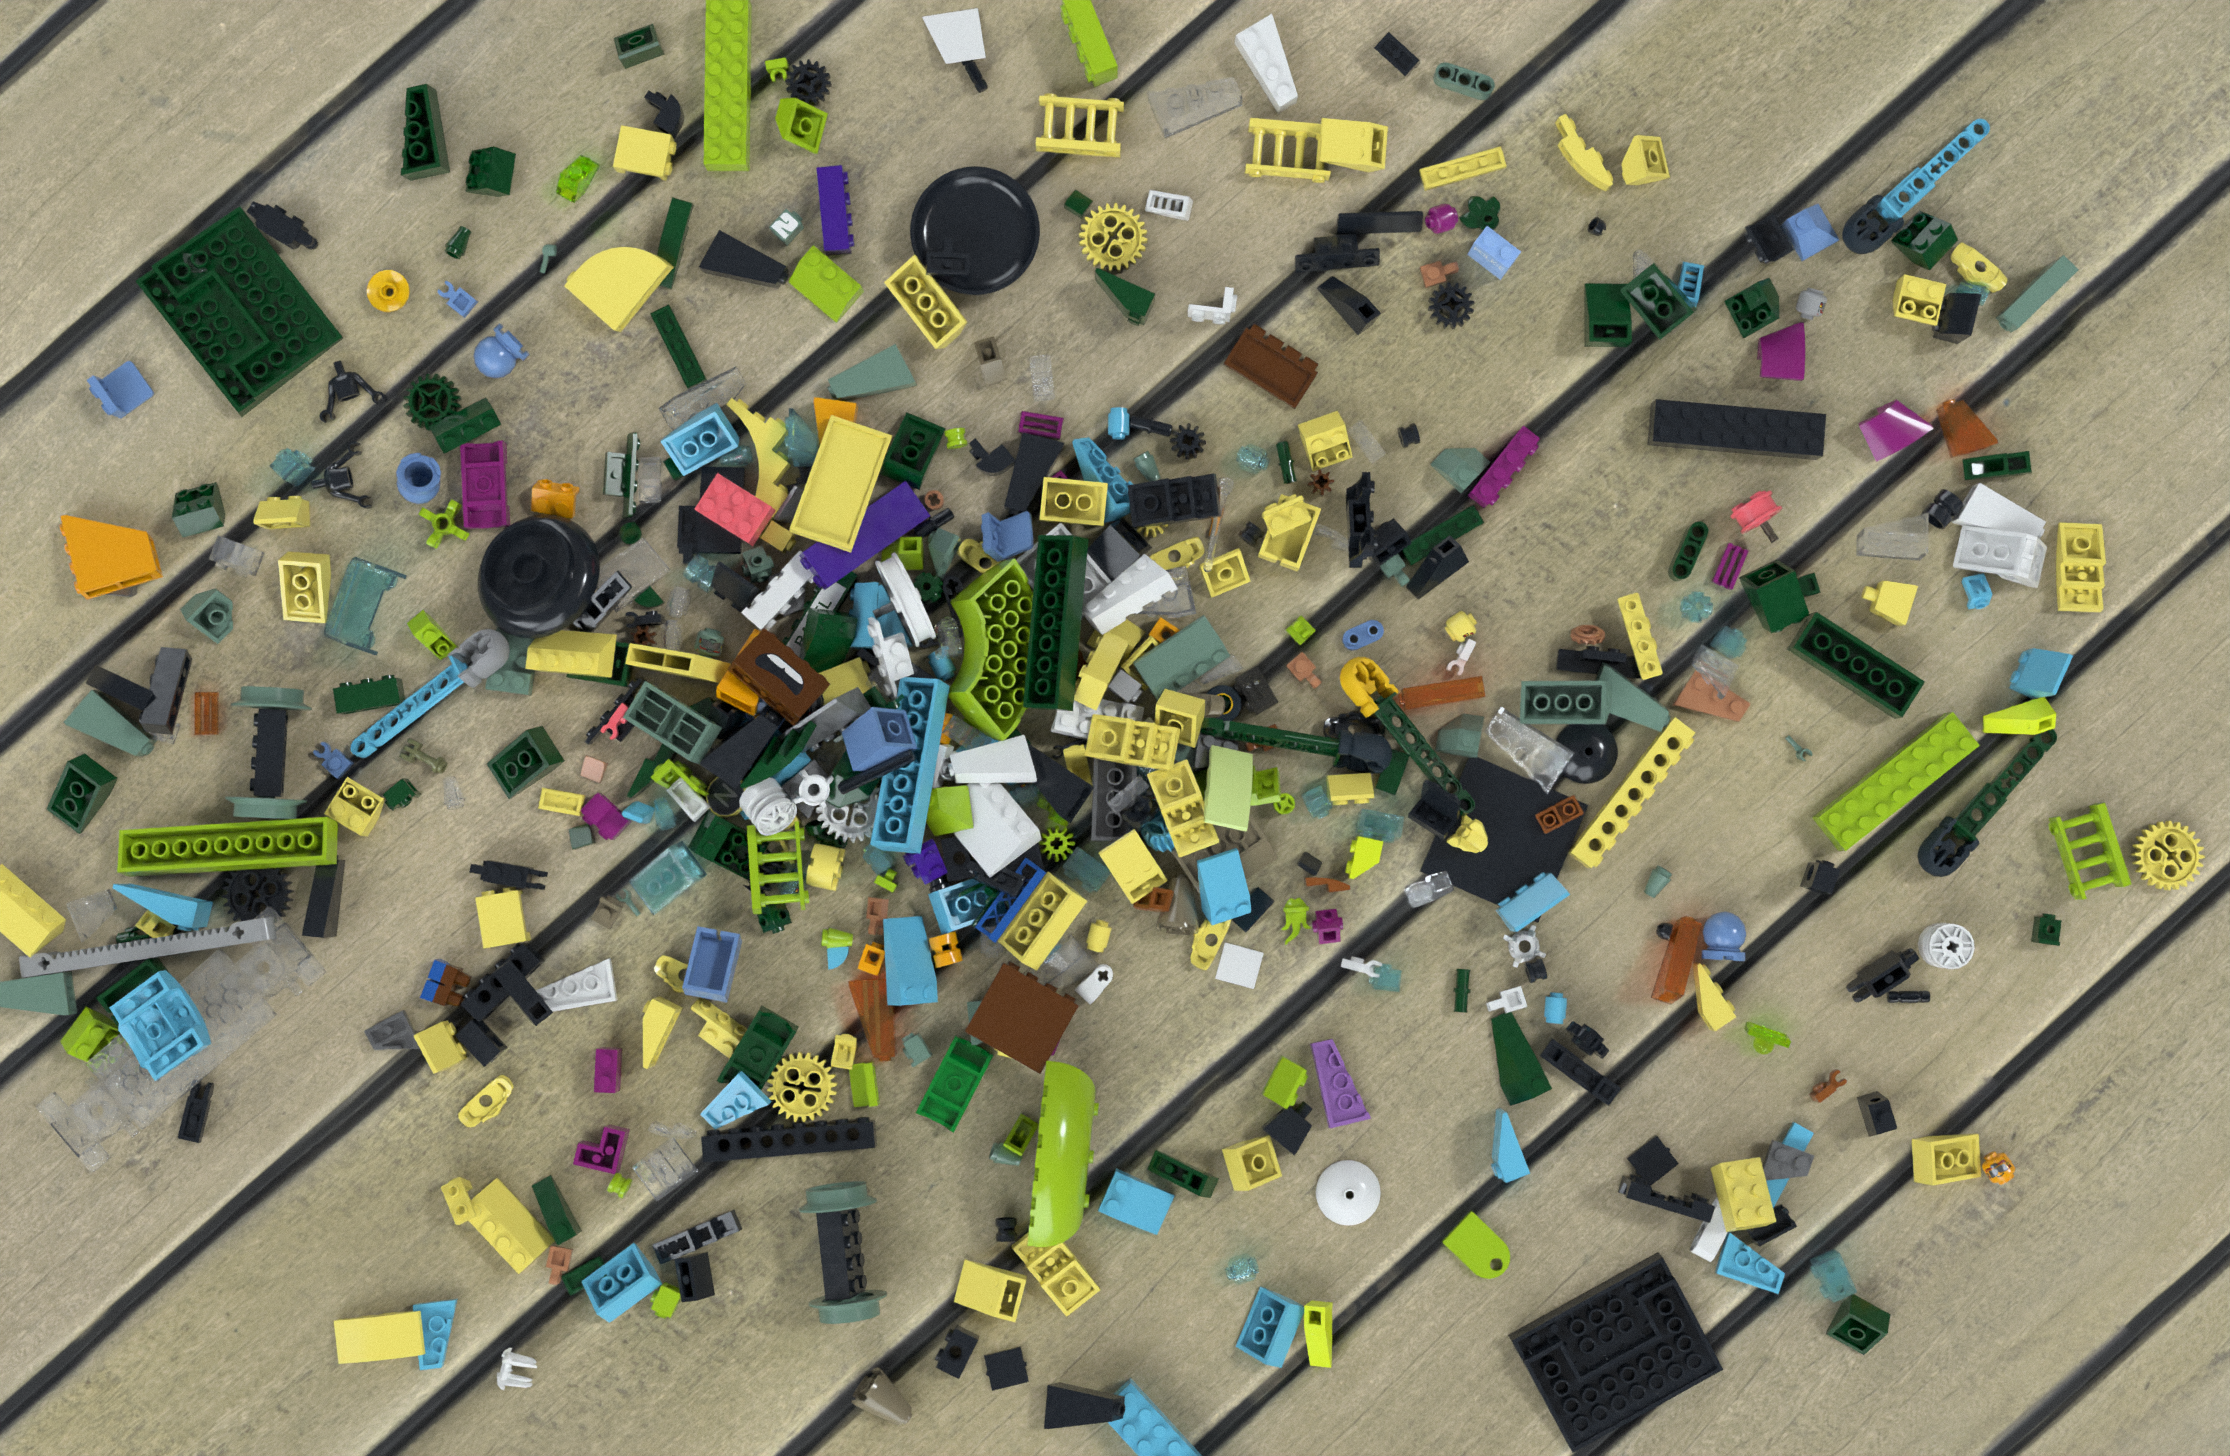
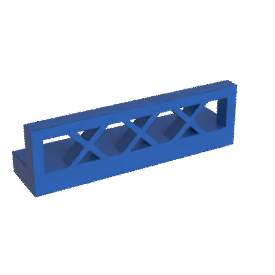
M1028 858L1023 860L1015 872L1022 875V869L1028 864L1036 870V873L1031 879H1026V882H1029L1025 888L1023 885L1020 895L1015 898L1007 894L1008 898H1002L1005 893L1000 892L975 927L994 943L997 942L1047 873ZM1011 899H1016L1013 905H1011ZM1008 900L1009 910L1005 914L998 915L996 905L999 901ZM994 909L995 915L989 916ZM1004 916L1002 920L999 922L998 917ZM996 918L997 927L992 933L982 927L986 919Z

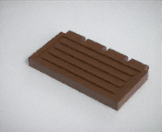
M1253 324L1250 330L1248 328L1245 329L1225 360L1224 365L1293 409H1296L1318 374L1315 371L1318 363L1307 356L1303 362L1299 361L1302 356L1301 352L1289 345L1284 351L1281 350L1285 342L1272 334L1265 340L1263 337L1267 331Z

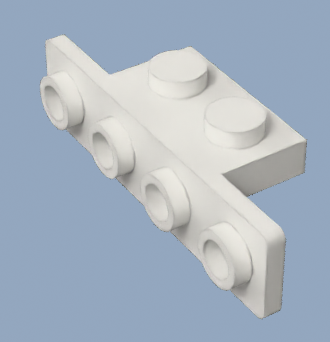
M870 617L868 618L869 625L867 629L870 637L874 640L875 645L872 648L875 656L879 659V674L884 678L883 690L885 695L893 700L897 697L898 693L895 681L914 674L905 636L900 632L883 638L879 621Z

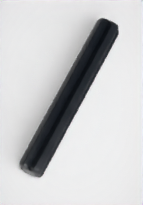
M908 750L840 782L838 789L841 794H846L914 762L916 756L912 750Z

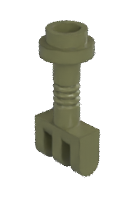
M410 737L408 738L407 742L414 746L411 748L405 745L403 749L410 752L408 756L405 753H400L399 757L410 763H414L417 758L432 766L434 773L442 774L446 770L448 763L443 757L440 756L435 759L420 751L423 744Z

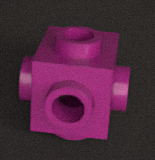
M1337 909L1315 911L1312 929L1313 933L1318 935L1319 944L1341 942L1340 930H1343V919L1338 917Z

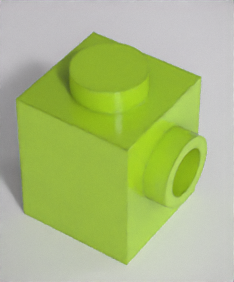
M664 1282L659 1291L655 1290L650 1300L653 1303L651 1310L655 1311V1315L664 1319L667 1317L671 1318L674 1315L681 1300L679 1288Z

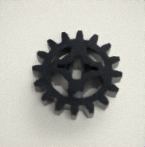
M810 59L807 60V64H803L800 60L799 67L793 64L792 68L794 71H787L790 79L785 80L786 85H788L786 90L788 93H792L791 98H798L809 105L810 102H813L817 106V100L820 99L824 102L823 95L830 94L827 87H832L831 81H828L831 78L830 74L825 73V66L819 68L820 64L818 61L813 65ZM807 80H810V82H811V85H810V86H807V84H806V81H807Z
M1448 282L1446 288L1443 285H1439V292L1436 290L1432 292L1435 298H1429L1428 302L1433 305L1428 307V311H1433V314L1430 316L1431 319H1438L1436 325L1442 322L1444 323V329L1448 325L1455 329L1457 323L1462 327L1464 325L1463 320L1467 322L1470 320L1468 314H1473L1474 309L1470 308V306H1473L1475 302L1469 301L1472 293H1465L1467 287L1464 286L1462 289H1459V283L1452 287L1451 283ZM1445 294V300L1437 303L1440 296ZM1449 302L1455 305L1453 310H1451L1450 306H1447ZM1465 309L1464 313L1457 318V312Z
M1572 1021L1566 1028L1567 1032L1573 1036L1571 1041L1589 1056L1595 1054L1603 1059L1609 1052V1049L1603 1044L1605 1039L1585 1023L1580 1026Z

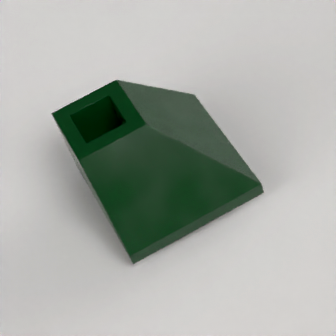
M1770 277L1756 282L1724 301L1743 339L1780 319L1779 295Z

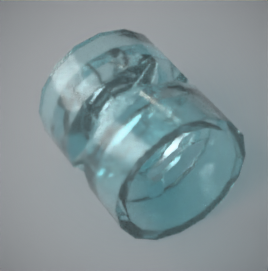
M697 554L685 568L683 576L692 583L697 582V586L700 589L710 593L713 590L711 583L716 566L714 564L709 566L708 560Z

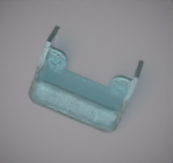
M357 557L352 558L325 625V637L377 656L378 652L370 649L375 643L374 633L370 630L384 591L395 588L398 577L406 579L407 575Z

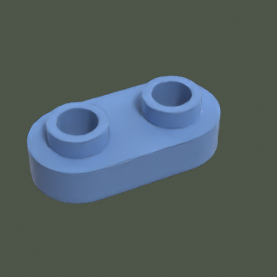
M1367 621L1347 630L1342 638L1343 645L1349 650L1362 648L1379 640L1383 636L1384 628L1379 621ZM1370 627H1375L1377 633L1371 634L1369 632ZM1355 635L1358 639L1357 642L1352 643L1350 636Z

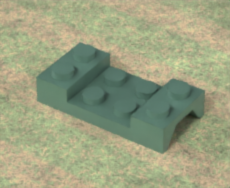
M497 627L496 631L500 632L508 641L510 653L506 663L487 678L485 689L532 696L535 670L525 669L528 647L535 638L516 637Z

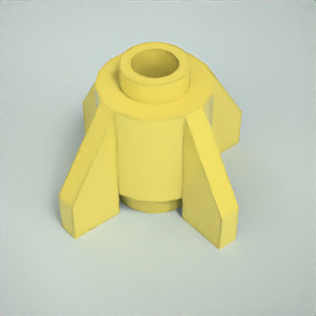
M1467 815L1462 816V825L1457 829L1456 834L1447 839V843L1463 851L1482 852L1488 845V837L1483 823L1477 819L1472 821Z

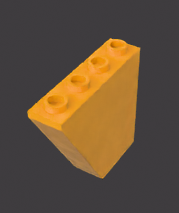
M68 515L60 516L62 521L60 530L67 541L64 544L65 550L72 560L69 563L70 570L77 580L74 582L77 593L84 596L87 600L163 577L154 540L147 532Z

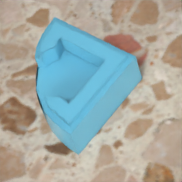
M849 947L827 949L828 970L840 966L845 961L849 953Z

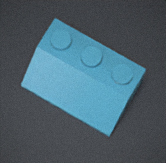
M879 582L855 583V588H851L850 600L854 601L853 609L849 610V614L858 618L854 640L851 644V647L854 649L864 648L873 650L872 646L875 645L873 638L868 633L867 626L869 625L868 618H875L873 610L878 608V586L881 585Z
M1540 873L1533 878L1535 881L1530 886L1523 885L1515 891L1517 893L1516 896L1511 899L1506 897L1498 903L1500 907L1496 911L1510 931L1518 932L1570 895L1552 873Z
M635 1243L581 1281L596 1314L609 1323L662 1285L655 1268Z
M1260 1287L1236 1347L1265 1365L1282 1368L1304 1314V1306L1288 1297Z

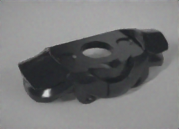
M1350 711L1346 714H1339L1338 717H1330L1325 721L1323 727L1324 737L1337 739L1341 730L1348 731L1351 725H1357L1360 728V733H1370L1385 737V726L1378 718L1370 716L1365 718L1359 711Z

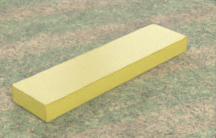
M1500 146L1420 169L1419 173L1424 190L1427 191L1506 168L1507 165Z

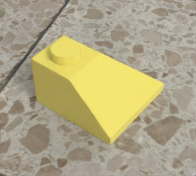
M1634 136L1621 164L1622 176L1626 185H1642L1670 178L1661 137Z

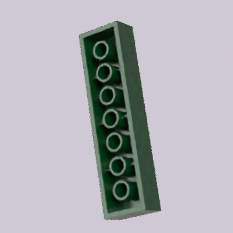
M1075 535L1038 536L1023 707L1039 710L1073 711L1089 539Z

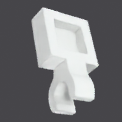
M1467 639L1465 643L1461 642L1456 651L1459 654L1457 660L1451 661L1447 665L1446 670L1450 671L1453 665H1457L1459 670L1456 675L1460 676L1477 642L1471 639Z
M1351 956V960L1342 959L1341 967L1363 972L1371 977H1379L1380 974L1374 973L1373 968L1375 965L1382 966V963L1372 960L1364 964V959Z
M1521 986L1499 992L1501 999L1486 1003L1489 1012L1504 1007L1505 1013L1527 1007Z

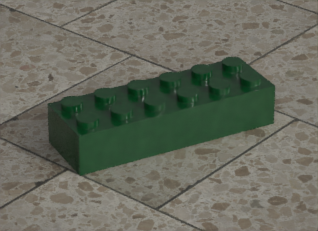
M1813 612L1806 618L1787 648L1791 653L1894 719L1904 716L1925 681L1818 612Z

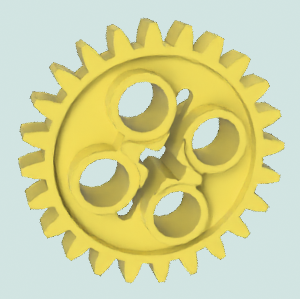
M1106 203L1105 210L1098 206V213L1091 210L1092 218L1085 217L1087 225L1081 224V229L1085 232L1079 233V237L1084 240L1080 241L1079 244L1080 246H1086L1082 250V254L1089 253L1086 258L1087 261L1094 259L1093 267L1101 264V270L1109 267V273L1112 272L1113 267H1116L1119 273L1121 266L1128 270L1129 262L1136 265L1134 258H1142L1139 251L1146 250V247L1142 244L1147 243V238L1142 236L1147 234V230L1141 229L1145 226V223L1138 222L1140 219L1139 214L1134 217L1132 216L1134 209L1126 212V205L1118 209L1117 203H1115L1114 208H1110L1109 204ZM1109 219L1116 221V225L1112 228L1105 225V222ZM1125 223V225L1117 233V240L1113 239L1107 251L1105 253H1102V250L1108 245L1110 241V236L1113 237L1116 234L1120 224ZM1130 231L1134 236L1132 239L1127 240L1123 238L1122 234ZM1097 236L1104 239V242L1100 245L1093 242V239ZM1118 248L1122 253L1120 256L1114 257L1110 254V251Z
M2165 821V824L2157 822L2156 826L2154 824L2148 825L2149 830H2141L2144 837H2136L2140 843L2132 845L2137 849V852L2131 853L2132 856L2137 857V860L2133 861L2132 864L2139 865L2135 872H2143L2141 880L2149 879L2147 885L2155 884L2156 889H2162L2163 887L2164 890H2171V887L2173 890H2178L2179 885L2187 887V881H2195L2192 874L2200 875L2196 868L2203 867V864L2198 861L2205 858V856L2199 854V851L2203 850L2204 847H2197L2196 845L2200 842V839H2193L2195 831L2187 832L2188 826L2181 827L2180 822L2172 824V821ZM2167 835L2171 838L2169 846L2165 842ZM2151 850H2154L2156 854L2154 860L2150 858ZM2182 851H2184L2186 854V859L2184 861H2182L2180 858V854ZM2167 865L2170 867L2171 870L2168 876L2165 874V868Z
M798 1052V1056L795 1058L792 1053L789 1055L790 1061L785 1057L782 1058L783 1065L777 1063L776 1068L778 1071L771 1073L774 1079H768L767 1082L773 1084V1087L768 1088L767 1091L773 1092V1095L769 1099L776 1100V1103L772 1106L773 1108L781 1107L778 1114L784 1111L787 1112L786 1119L794 1115V1122L799 1117L802 1118L803 1122H806L807 1116H809L813 1121L815 1120V1113L821 1117L823 1115L821 1109L826 1111L830 1109L826 1104L827 1102L834 1103L830 1095L837 1094L835 1090H832V1087L837 1086L838 1083L831 1082V1079L836 1074L829 1075L828 1072L832 1067H824L826 1060L818 1062L819 1055L811 1059L810 1052L805 1057H803L802 1052ZM790 1069H796L799 1072L797 1080L789 1077ZM811 1073H817L820 1076L818 1084L810 1081ZM784 1082L795 1085L804 1082V1086L820 1088L821 1092L811 1089H805L803 1092H800L801 1089L799 1087L785 1086ZM786 1090L794 1092L795 1099L793 1101H788L785 1098L784 1093ZM807 1094H812L816 1097L814 1105H809L806 1102L805 1097Z

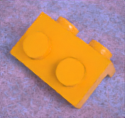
M548 479L538 480L532 487L531 511L573 519L579 487H575L570 483H553Z

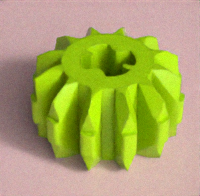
M1059 825L1055 826V833L1048 827L1047 831L1050 835L1041 834V837L1047 839L1046 842L1039 841V845H1046V848L1042 849L1041 853L1043 854L1049 850L1050 852L1046 858L1049 860L1052 854H1055V862L1059 861L1058 854H1061L1064 860L1067 859L1064 851L1066 850L1070 854L1073 853V850L1067 848L1068 845H1075V842L1067 841V839L1073 837V834H1068L1065 837L1066 827L1063 828L1061 833H1059ZM1055 837H1059V841H1063V846H1059L1058 850L1053 849L1055 846H1051V841H1055Z

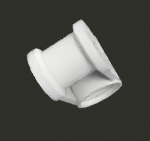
M1106 964L1097 966L1075 988V991L1090 1005L1111 982L1113 977L1111 967ZM1098 971H1108L1107 979L1104 977L1099 979L1100 974Z

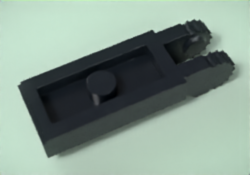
M194 1080L190 1095L187 1097L178 1139L201 1143L210 1109V1099L213 1095L214 1083H207L203 1098L197 1096L200 1092L201 1080Z

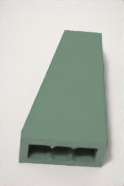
M2064 255L2048 264L1996 317L1999 325L2010 333L2017 330L2079 269Z
M896 344L828 379L830 386L827 388L832 398L837 397L839 401H847L911 388L917 384Z
M1602 662L1595 681H1608L1612 684V706L1609 713L1660 732L1663 726L1667 727L1671 717L1668 715L1667 707L1610 665Z
M91 690L63 722L69 727L135 756L144 757V755L150 754L155 747L154 744L157 742V739L150 733H147L143 727L101 691Z
M72 971L0 982V1007L57 1015L77 1014Z

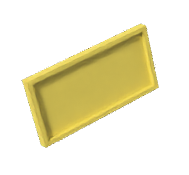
M831 415L789 532L852 552L892 440V435Z

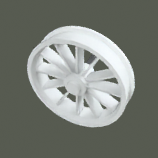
M894 552L891 554V558L881 563L878 560L875 561L891 602L880 607V609L873 610V614L877 619L896 610L913 644L918 647L920 646L919 642L930 637L935 639L936 635L921 602L922 598L918 589L914 587L902 562Z

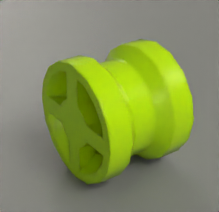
M953 428L944 431L945 437L948 438L947 449H958L968 445L967 440L964 438L965 428Z
M1282 793V801L1274 802L1273 808L1279 814H1289L1295 807V800L1290 794Z
M618 1172L611 1180L607 1191L610 1193L615 1192L618 1194V1197L623 1199L633 1180L622 1177V1174Z

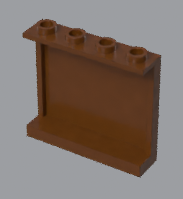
M1010 961L1008 964L1002 963L1001 968L964 1031L1041 1074L1046 1061L1052 1055L1079 1005L1075 1003L1076 998L1065 993L1062 996L1056 993L1058 988L1047 982L1044 986L1037 982L1039 977L1027 972L1025 975L1019 972L1020 967Z

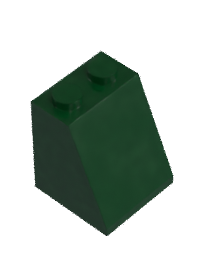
M1775 560L1739 577L1762 627L1771 634L1784 630V627L1799 623L1803 618L1810 615L1795 571L1779 560Z

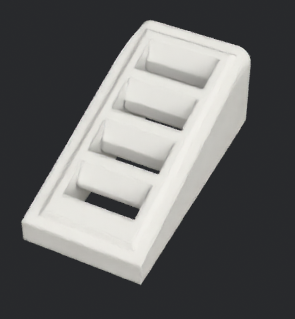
M1149 190L1145 211L1188 221L1193 200L1188 196ZM1159 197L1158 206L1154 208L1155 199ZM1164 199H1167L1166 208L1162 209ZM1176 201L1174 211H1171L1172 203ZM1181 203H1183L1182 212H1180Z

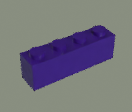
M842 165L816 167L824 252L826 256L852 254L851 247H855L854 235L850 234L849 226H853L852 214L848 213L847 205H851L850 193L846 192L845 185L849 184L848 172H844Z

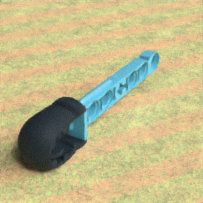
M1976 119L1921 169L1917 167L1885 197L1874 195L1869 199L1866 205L1859 208L1844 225L1842 238L1846 247L1857 254L1871 253L1880 248L1892 237L1893 233H1896L1903 227L1904 219L1902 216L1935 187L1934 182L1989 133L1990 126L1988 122L1984 119ZM1974 125L1982 126L1983 134L1975 133ZM1960 138H1965L1968 141V148H1962L1959 145ZM1944 152H1951L1954 157L1953 161L1945 160ZM1938 163L1942 165L1936 172L1931 173L1930 170ZM1918 178L1923 181L1924 186L1922 189L1915 187L1914 179ZM1900 192H1905L1908 195V202H1902L1899 199ZM1874 209L1889 224L1882 232H1879L1881 223L1876 217L1867 219V215ZM1864 221L1865 225L1861 227L1860 224ZM1871 233L1876 234L1874 237H1870Z

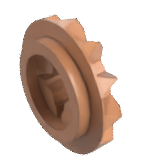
M1580 625L1571 630L1570 637H1572V641L1578 644L1595 645L1596 643H1602V640L1605 639V632L1594 625Z

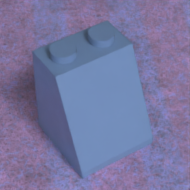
M871 707L842 732L853 771H866L901 753L917 749L906 710Z

